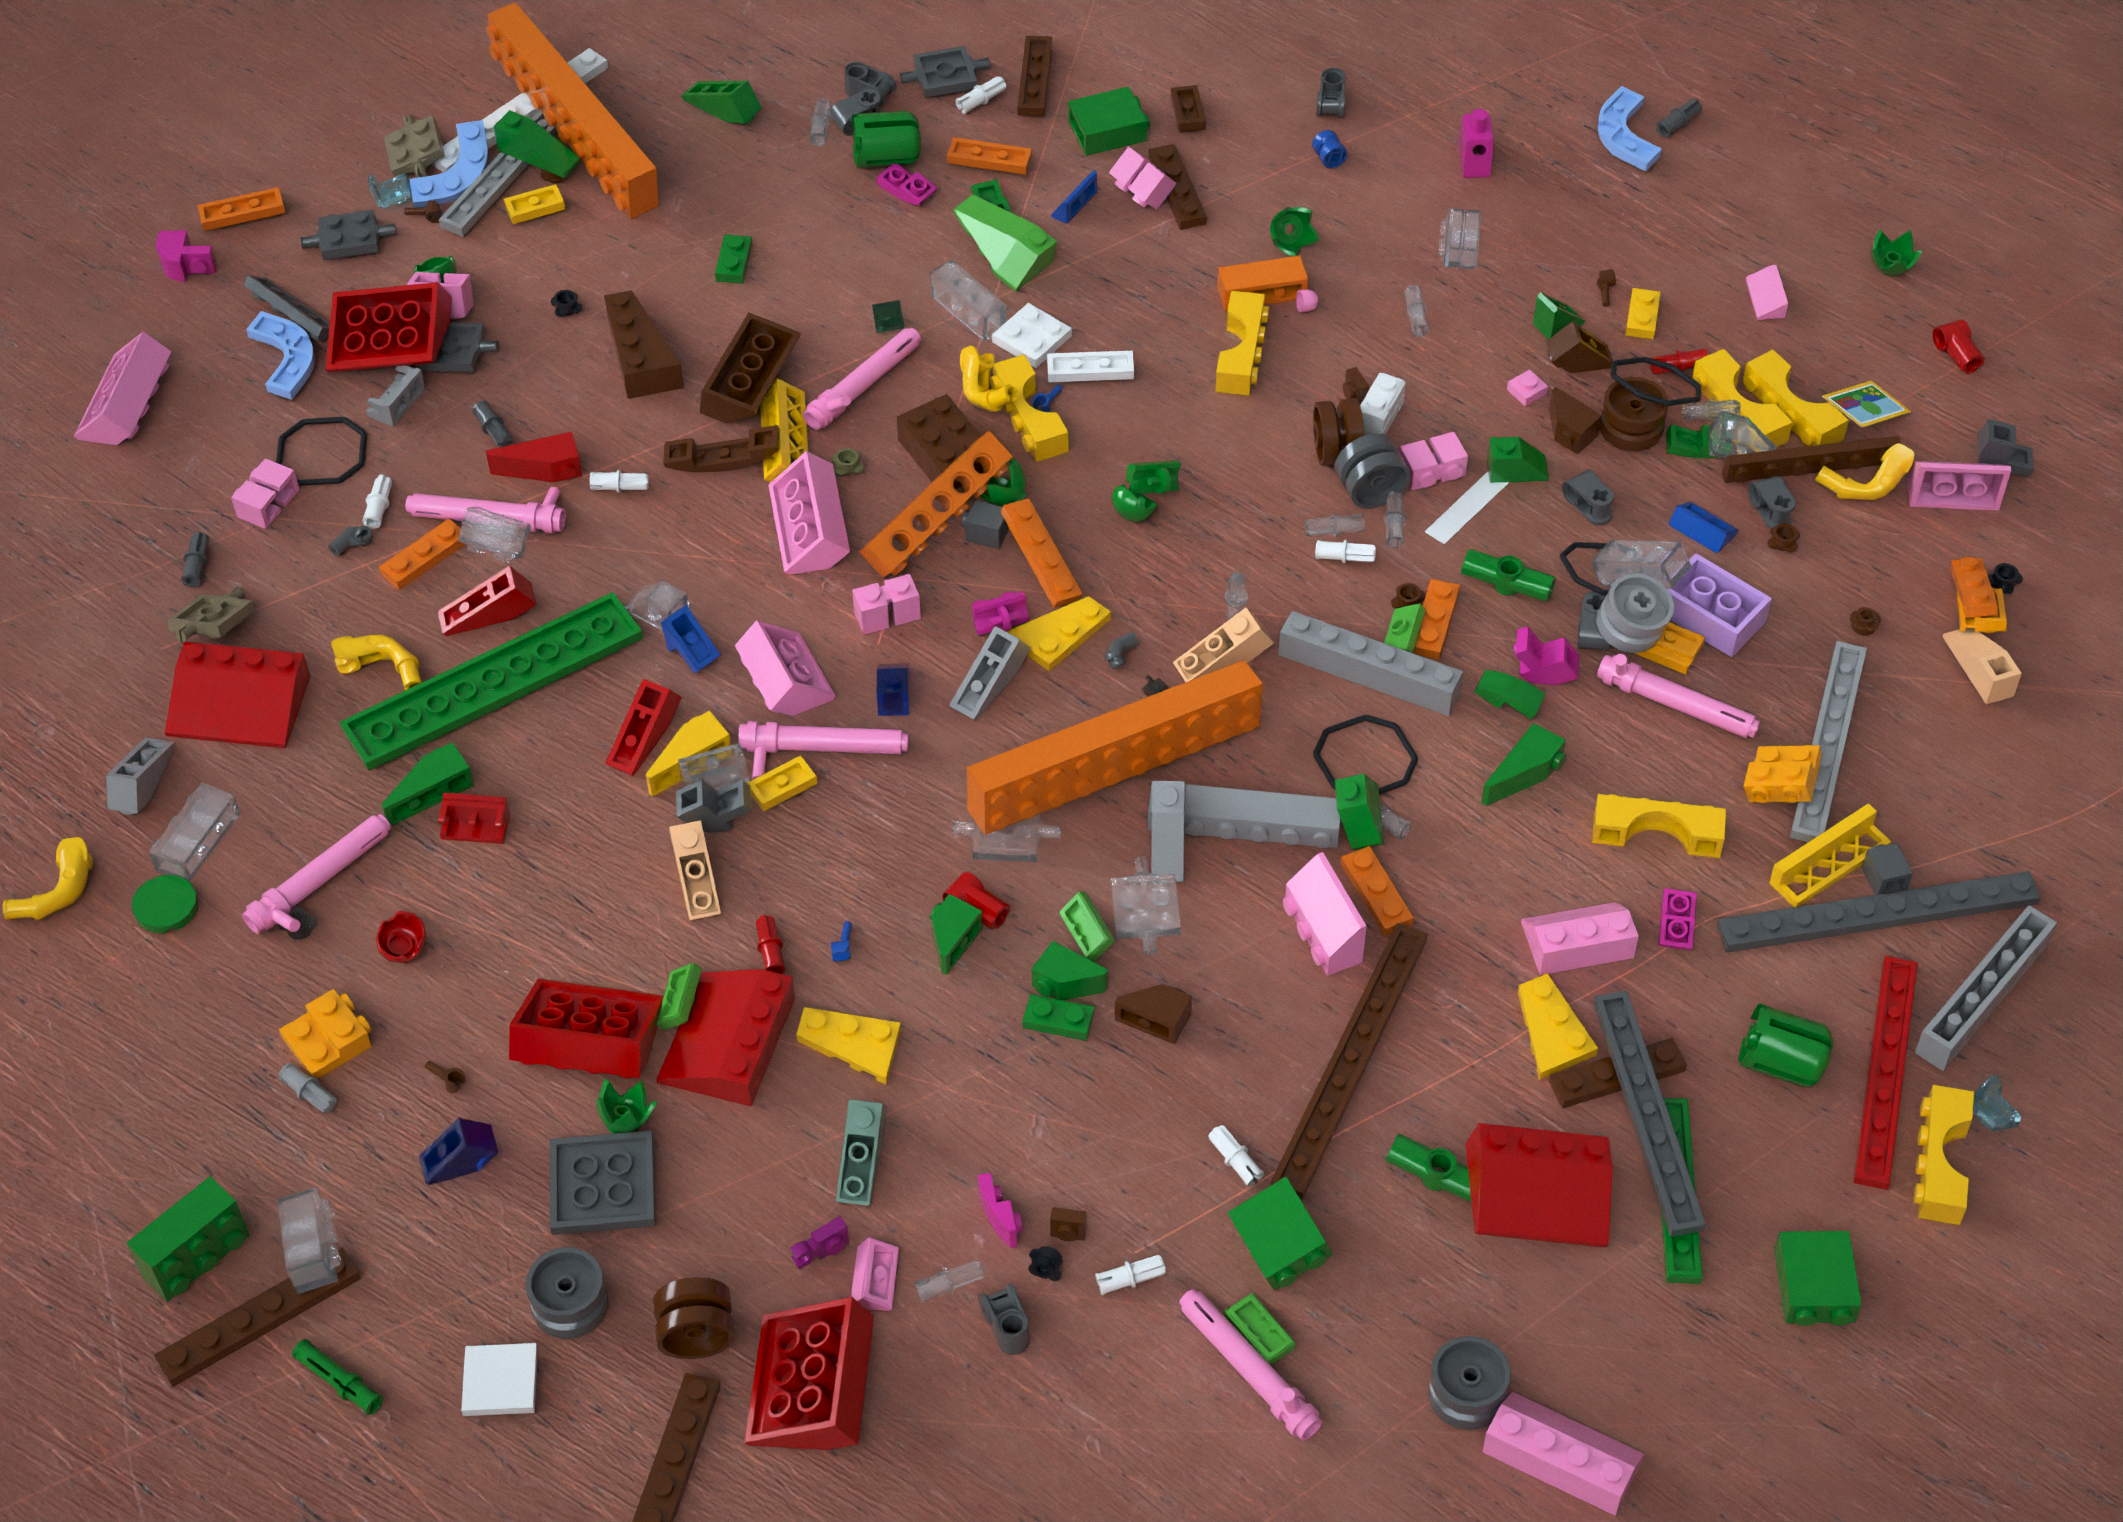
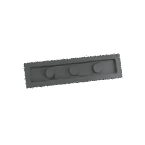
M247 275L244 286L253 291L252 295L255 298L270 303L273 311L287 315L290 321L308 330V335L318 341H324V339L329 338V321L268 278Z

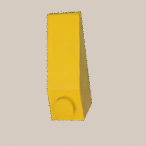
M710 710L700 716L693 717L689 722L683 724L648 770L646 780L649 794L652 797L732 754L729 733Z

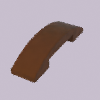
M775 425L749 429V438L696 445L693 438L667 441L664 445L663 464L666 468L688 472H718L745 467L762 461L779 451V427Z

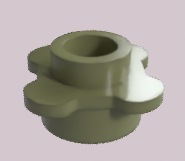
M843 448L834 454L832 462L836 465L834 469L837 476L861 473L863 465L859 463L860 453L851 448Z

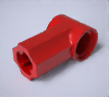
M1957 320L1933 329L1932 336L1936 348L1941 352L1947 351L1961 371L1970 374L1984 364L1985 357L1971 340V331L1965 320Z
M963 872L942 894L943 901L950 894L981 910L982 923L992 930L994 928L998 929L1005 922L1010 912V905L986 891L982 882L970 872Z

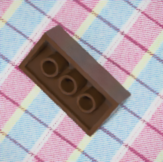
M748 312L702 389L700 413L724 423L755 416L798 342L801 333Z

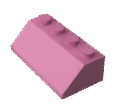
M143 331L116 352L73 437L77 440L118 445L126 438L132 439L140 427L137 424L138 420L149 409L148 399L159 388L158 379L169 367L167 360L171 351Z
M806 451L768 485L784 573L789 575L830 569L850 552L833 464Z
M1512 1392L1501 1403L1486 1432L1482 1451L1616 1516L1645 1456L1644 1453L1515 1392Z

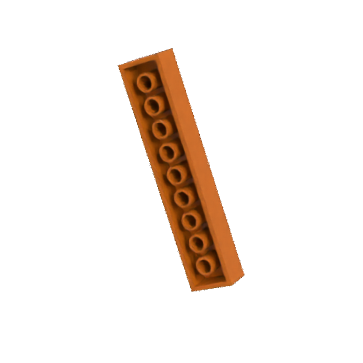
M514 2L488 13L489 26L486 29L491 41L489 52L492 58L501 63L508 77L512 76L520 92L526 93L533 107L542 112L547 124L550 127L555 126L563 143L567 142L572 152L586 165L588 173L598 179L603 191L613 197L617 208L620 211L623 210L632 219L658 207L657 170L654 164L519 5Z
M1242 660L967 767V810L984 835L996 830H1002L1024 819H1030L1052 808H1058L1077 798L1088 796L1105 787L1113 786L1133 776L1141 775L1153 768L1169 764L1186 755L1197 753L1204 748L1222 743L1229 738L1250 732L1260 727L1263 683L1245 660Z

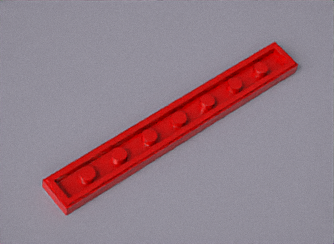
M1889 956L1884 957L1853 1182L1856 1184L1888 1190L1890 1185L1918 962Z

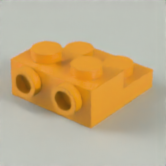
M1820 745L1758 746L1755 762H1749L1743 785L1749 802H1811L1823 754Z
M335 989L306 1004V1014L278 1029L281 1038L310 1077L314 1076L317 1079L372 1047L368 1034L372 1031L368 1022L362 1015L356 1018L352 1013L355 1008L346 993L339 996Z

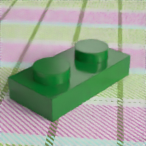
M724 234L715 270L716 282H744L752 248V236Z
M1030 994L1022 1020L1023 1029L1087 1041L1094 1017V1006Z

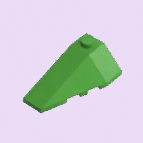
M973 194L954 208L953 213L967 234L974 238L979 246V252L987 258L995 276L1015 292L1053 263L1057 241L1036 224Z

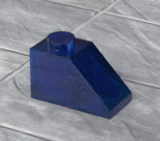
M909 663L878 665L876 689L878 716L909 715Z
M458 1118L419 1155L425 1183L433 1185L481 1170L498 1153L492 1126L463 1118Z

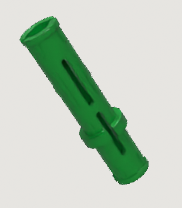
M308 1339L301 1340L294 1347L292 1357L336 1389L337 1395L345 1401L350 1400L367 1415H373L379 1410L383 1403V1396L377 1394L364 1384L360 1375L355 1372H348L314 1346Z

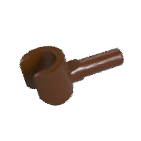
M429 201L426 207L404 208L405 215H426V219L432 223H438L442 217V211L439 210V204L436 201Z
M1613 269L1600 271L1597 280V286L1602 291V305L1604 307L1609 306V286H1615L1616 276Z
M431 1061L426 1062L425 1068L445 1081V1087L448 1092H457V1086L450 1082L451 1080L458 1079L461 1083H465V1075L462 1070L452 1068L447 1071Z

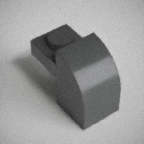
M1987 419L1977 437L1978 462L2011 466V473L2029 477L2034 470L2033 448L2017 444L2016 426Z
M701 779L676 791L677 817L684 823L701 820L703 832H723L733 829L732 819L751 811L750 785L741 780L716 791Z

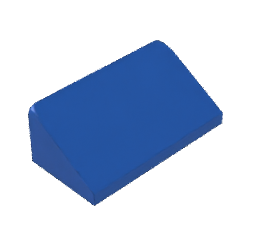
M1093 170L1051 214V217L1065 224L1069 223L1097 193V172Z
M1691 501L1677 506L1669 522L1671 527L1715 553L1721 551L1739 531L1734 526Z

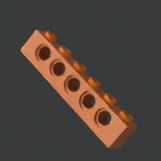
M988 430L874 536L859 553L882 578L890 573L896 576L908 565L905 559L911 553L917 556L928 546L925 540L931 534L937 537L948 527L945 521L952 514L955 518L958 517L969 506L966 501L972 495L978 498L988 488L986 482L992 476L998 479L1009 468L1006 463L1013 456ZM974 462L982 465L983 474L978 473L974 469ZM954 481L962 484L963 493L955 490L953 486ZM933 500L941 502L943 512H938L934 508ZM913 519H917L922 523V532L917 531L913 527ZM893 538L898 539L902 543V551H897L893 547Z

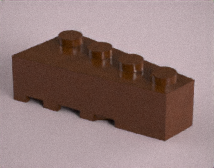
M633 291L604 295L608 323L627 399L684 388L681 364Z

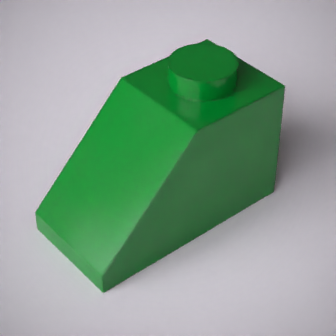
M1519 436L1490 437L1487 454L1490 483L1549 480L1546 456Z
M1366 774L1336 779L1337 811L1351 848L1359 850L1368 846L1384 845L1378 784Z
M950 894L942 903L935 905L930 915L932 935L941 972L946 975L983 929L982 911Z
M1054 941L1050 943L1031 968L1032 987L1043 996H1051L1058 1000H1068L1105 993L1108 989V969Z

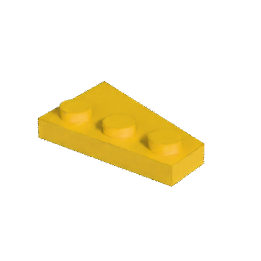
M1088 596L1015 627L1007 633L1019 638L1031 649L1027 656L1050 672L1111 620V611Z
M1548 973L1519 985L1518 996L1525 1025L1528 1027L1531 1039L1530 1046L1532 1054L1535 1056L1539 1080L1597 1056L1598 1047Z
M804 1007L796 1036L798 1042L830 1058L837 1057L849 1063L850 1068L859 1072L863 1070L876 1076L877 1081L887 1085L901 1033V1023Z

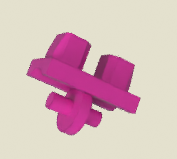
M1011 591L1002 594L999 598L988 601L982 599L973 602V605H971L977 635L992 632L995 626L1008 632L1011 631V626L1030 621L1026 607V596L1023 591L1017 593Z

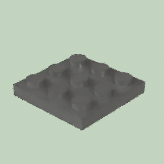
M652 1130L550 1139V1229L552 1235L656 1226Z

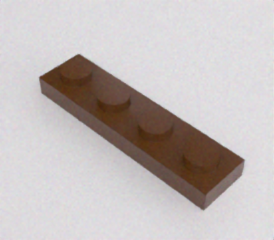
M1026 36L1017 113L1020 116L1044 117L1052 52V37Z
M1175 144L1149 149L1148 157L1150 162L1177 183L1166 199L1179 229L1183 230L1206 225L1207 216Z
M1673 1038L1646 1045L1657 1080L1685 1072L1687 1063ZM1611 1056L1550 1074L1549 1083L1562 1109L1622 1091Z

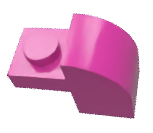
M186 230L158 232L156 249L163 272L169 278L186 282L187 274H215L217 265L211 246H191Z
M1528 626L1517 629V642L1514 644V651L1520 661V675L1524 679L1532 683L1558 685L1578 679L1579 654L1565 637L1542 644Z

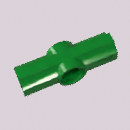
M1472 549L1468 550L1461 569V574L1494 584L1495 590L1502 595H1513L1518 592L1546 602L1550 599L1556 581L1554 576L1524 567L1522 561L1515 556L1507 555L1496 558Z
M1400 1133L1396 1136L1386 1157V1162L1421 1178L1424 1186L1430 1190H1446L1471 1202L1468 1166L1456 1161L1454 1154L1447 1149L1436 1148L1433 1150ZM1433 1167H1439L1443 1169L1444 1172H1438L1435 1169H1433Z

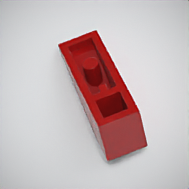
M572 432L485 450L490 474L546 482H558L582 476L579 455Z
M508 566L440 609L438 615L443 634L450 636L513 620L537 605L531 582L514 568Z
M642 679L605 764L634 776L669 727L682 697L668 688Z

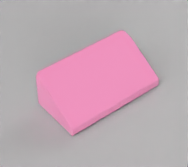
M1777 265L1768 266L1747 276L1745 281L1757 320L1785 318L1788 301Z
M868 1237L857 1247L851 1297L867 1310L890 1311L893 1306L899 1247Z

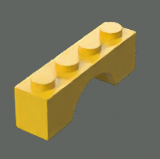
M1231 291L1227 311V331L1237 335L1242 342L1232 349L1220 351L1216 370L1215 392L1250 396L1251 385H1257L1259 367H1255V364H1260L1262 357V347H1258L1259 343L1264 344L1266 327L1262 326V323H1268L1269 306H1264L1265 294Z
M1725 349L1695 361L1692 379L1702 386L1701 392L1710 400L1711 405L1723 414L1728 423L1735 427L1744 437L1748 445L1752 446L1757 452H1763L1788 442L1793 422L1776 404L1754 403L1745 399L1737 392L1736 387L1741 366Z
M1774 350L1746 363L1742 384L1763 404H1776L1793 422L1791 430L1801 438L1805 445L1832 444L1844 440L1849 419L1830 402L1811 403L1796 397L1787 387L1792 367Z
M1025 354L994 363L993 376L990 377L992 389L998 390L1007 384H1011L1019 392L1018 400L1004 405L1003 410L1005 413H1010L1015 432L1021 433L1026 452H1031L1036 462L1069 452L1068 431L1058 413L1039 411L1027 403V400L1036 393L1035 372Z
M1598 794L1594 810L1592 843L1624 847L1626 842L1639 832L1659 830L1676 837L1684 845L1689 855L1720 858L1725 840L1726 809L1709 805L1699 806L1680 802L1656 801L1648 798Z
M1932 1085L1929 1096L1922 1097L1920 1117H1925V1126H1920L1918 1145L1923 1146V1154H1918L1915 1170L1916 1174L1921 1175V1183H1916L1913 1203L1919 1204L1918 1218L1956 1225L1961 1224L1967 1208L1969 1178L1958 1173L1950 1166L1944 1156L1943 1146L1953 1140L1966 1138L1972 1122L1974 1091Z

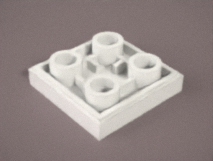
M537 1343L465 1346L461 1408L463 1416L535 1413Z

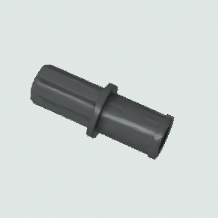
M1693 98L1681 108L1676 107L1672 109L1669 116L1656 124L1658 134L1663 138H1667L1680 127H1686L1689 119L1702 110L1699 100Z
M487 401L477 402L472 408V413L482 424V431L492 438L496 446L504 447L510 444L512 437L503 426V419L494 413Z
M195 532L194 536L191 537L189 550L184 554L185 567L181 581L188 587H197L201 583L203 567L208 562L206 551L209 537L207 534Z

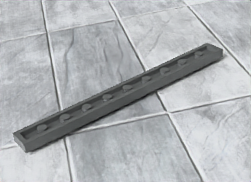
M2030 871L1722 918L1718 919L1717 929L1725 952L1728 953L2020 908L2028 905L2033 906L2039 904L2041 896Z

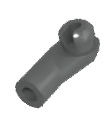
M368 526L348 527L328 545V548L332 554L340 556L348 547L365 546L372 540V530Z
M1130 632L1108 645L1105 661L1109 662L1110 668L1116 669L1126 663L1122 654L1139 645L1136 635Z

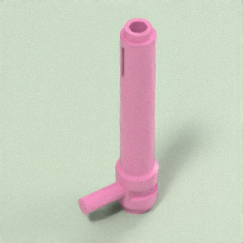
M914 328L903 329L832 389L822 392L818 396V400L815 399L807 405L803 413L806 423L815 430L825 428L831 424L833 418H838L845 412L846 406L850 405L852 401L919 346L921 341L920 334Z
M551 487L548 490L543 504L537 502L518 504L414 493L413 496L409 495L405 504L406 512L411 513L415 517L443 520L449 518L453 521L520 527L530 532L543 530L544 533L555 534L556 531L562 532L564 530L566 522L565 509L559 508L556 505L560 495V490L556 487Z
M1624 654L1613 655V657L1605 655L1597 672V677L1602 679V683L1606 685H1617L1623 692L1628 694L1634 692L1745 739L1748 736L1754 738L1761 721L1756 720L1755 715L1645 671L1639 664L1634 662L1628 664Z
M748 721L747 724H740L739 748L746 749L747 752H754L752 780L765 774L766 754L777 753L778 750L900 755L902 752H908L909 734L903 733L902 730L779 725L778 722H766V725H758V721Z
M381 814L377 816L372 815L277 888H270L263 893L261 900H254L247 905V910L242 913L247 926L256 934L262 931L267 932L276 923L291 932L298 931L300 922L289 915L291 914V909L388 836V831L391 829L388 820Z
M1191 1289L1182 1296L1179 1302L1182 1306L1181 1311L1271 1407L1270 1412L1279 1422L1284 1421L1286 1423L1285 1428L1293 1437L1298 1436L1302 1441L1312 1437L1320 1429L1323 1422L1319 1417V1411L1311 1403L1306 1404L1305 1396L1296 1387H1291L1203 1292Z

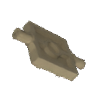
M407 114V117L403 116L405 127L384 137L391 172L396 179L415 172L416 178L426 177L425 168L432 162L445 157L438 124L433 115L415 122L414 116Z
M235 587L230 593L224 595L201 594L167 620L169 631L176 632L175 636L179 642H185L196 634L205 635L211 639L224 637L229 630L241 624L246 617L254 612L253 601L242 599L245 597V591L241 587Z

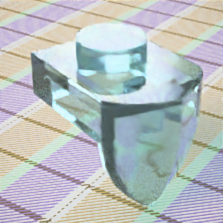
M405 173L383 183H380L373 175L368 176L370 194L381 208L403 203L411 197L410 180Z
M1997 1075L1990 1076L1978 1087L1974 1093L1973 1114L1992 1132L2018 1127L2022 1117L2019 1112L2000 1096L2002 1085Z

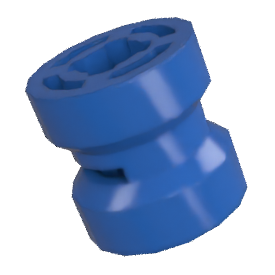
M1322 131L1312 141V147L1316 154L1320 156V160L1325 167L1336 168L1346 160L1348 152L1344 145L1340 143L1334 131Z

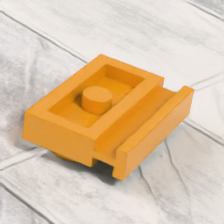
M2002 588L1992 589L1998 605L1997 616L1966 618L1957 592L1956 601L1960 632H1965V628H1974V632L1984 633L2006 631L2007 619Z
M1669 622L1654 647L1645 652L1634 654L1686 675L1690 665L1693 664L1704 645L1705 636Z

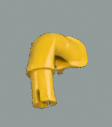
M966 347L961 350L960 366L963 373V391L969 402L987 411L997 412L1004 405L1017 401L1019 392L1011 384H1007L998 390H989L990 370L995 362L994 354L985 353L979 355L976 347Z
M1900 443L1894 444L1883 454L1880 459L1882 461L1880 468L1874 478L1866 484L1859 483L1850 477L1846 479L1826 466L1822 467L1815 481L1837 494L1836 497L1839 499L1876 500L1885 497L1897 486L1903 476L1907 474L1914 461V452Z
M383 634L366 635L356 638L343 636L331 641L336 657L335 663L340 674H350L359 670L363 665L390 660L394 662L396 671L401 675L405 690L422 683L418 670L420 666L419 660L392 637Z
M66 838L59 843L56 851V863L60 870L59 881L54 890L41 895H33L32 898L5 899L3 901V915L6 920L28 917L40 920L72 905L81 897L87 882L89 869L93 867V858L88 853L87 845L82 838Z

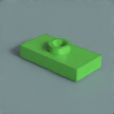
M1421 603L1394 609L1385 644L1413 653L1425 614V609Z
M1079 891L1059 912L1085 958L1095 962L1115 941L1086 892Z
M696 963L680 967L670 973L656 1023L664 1031L688 1021L702 970Z
M1253 1293L1224 1311V1316L1270 1365H1273L1295 1350L1296 1343Z

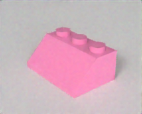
M1913 461L1906 480L1909 507L1999 510L2011 474V466L1987 463Z
M756 620L736 643L735 647L741 656V662L749 670L753 677L754 685L760 690L765 699V705L772 712L794 716L833 701L836 697L799 632Z
M1321 852L1313 857L1286 883L1283 906L1287 915L1293 916L1297 922V930L1301 939L1308 941L1314 962L1317 966L1321 965L1327 976L1363 963L1366 924L1326 856Z
M1616 902L1524 918L1521 921L1539 975L1627 960L1635 956L1639 935L1629 909Z

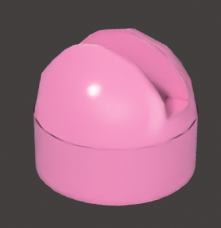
M1302 289L1297 291L1296 307L1299 312H1309L1317 307L1318 295L1313 290Z

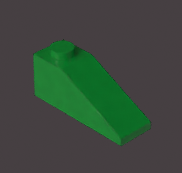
M748 80L698 81L681 95L684 101L727 123L747 124L762 109Z
M509 110L494 125L497 147L500 152L563 178H566L580 163V158L528 117Z
M1533 723L1484 784L1482 804L1488 806L1546 780L1554 769L1560 770L1567 756L1564 753L1566 740Z
M453 742L436 748L431 753L423 756L381 804L384 817L391 826L442 802L443 793L459 794L474 786L470 768Z

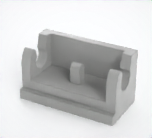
M407 365L397 366L395 370L406 375L397 374L395 381L379 399L369 398L366 401V404L372 406L366 410L367 416L394 427L425 390L422 372L419 368L414 369Z

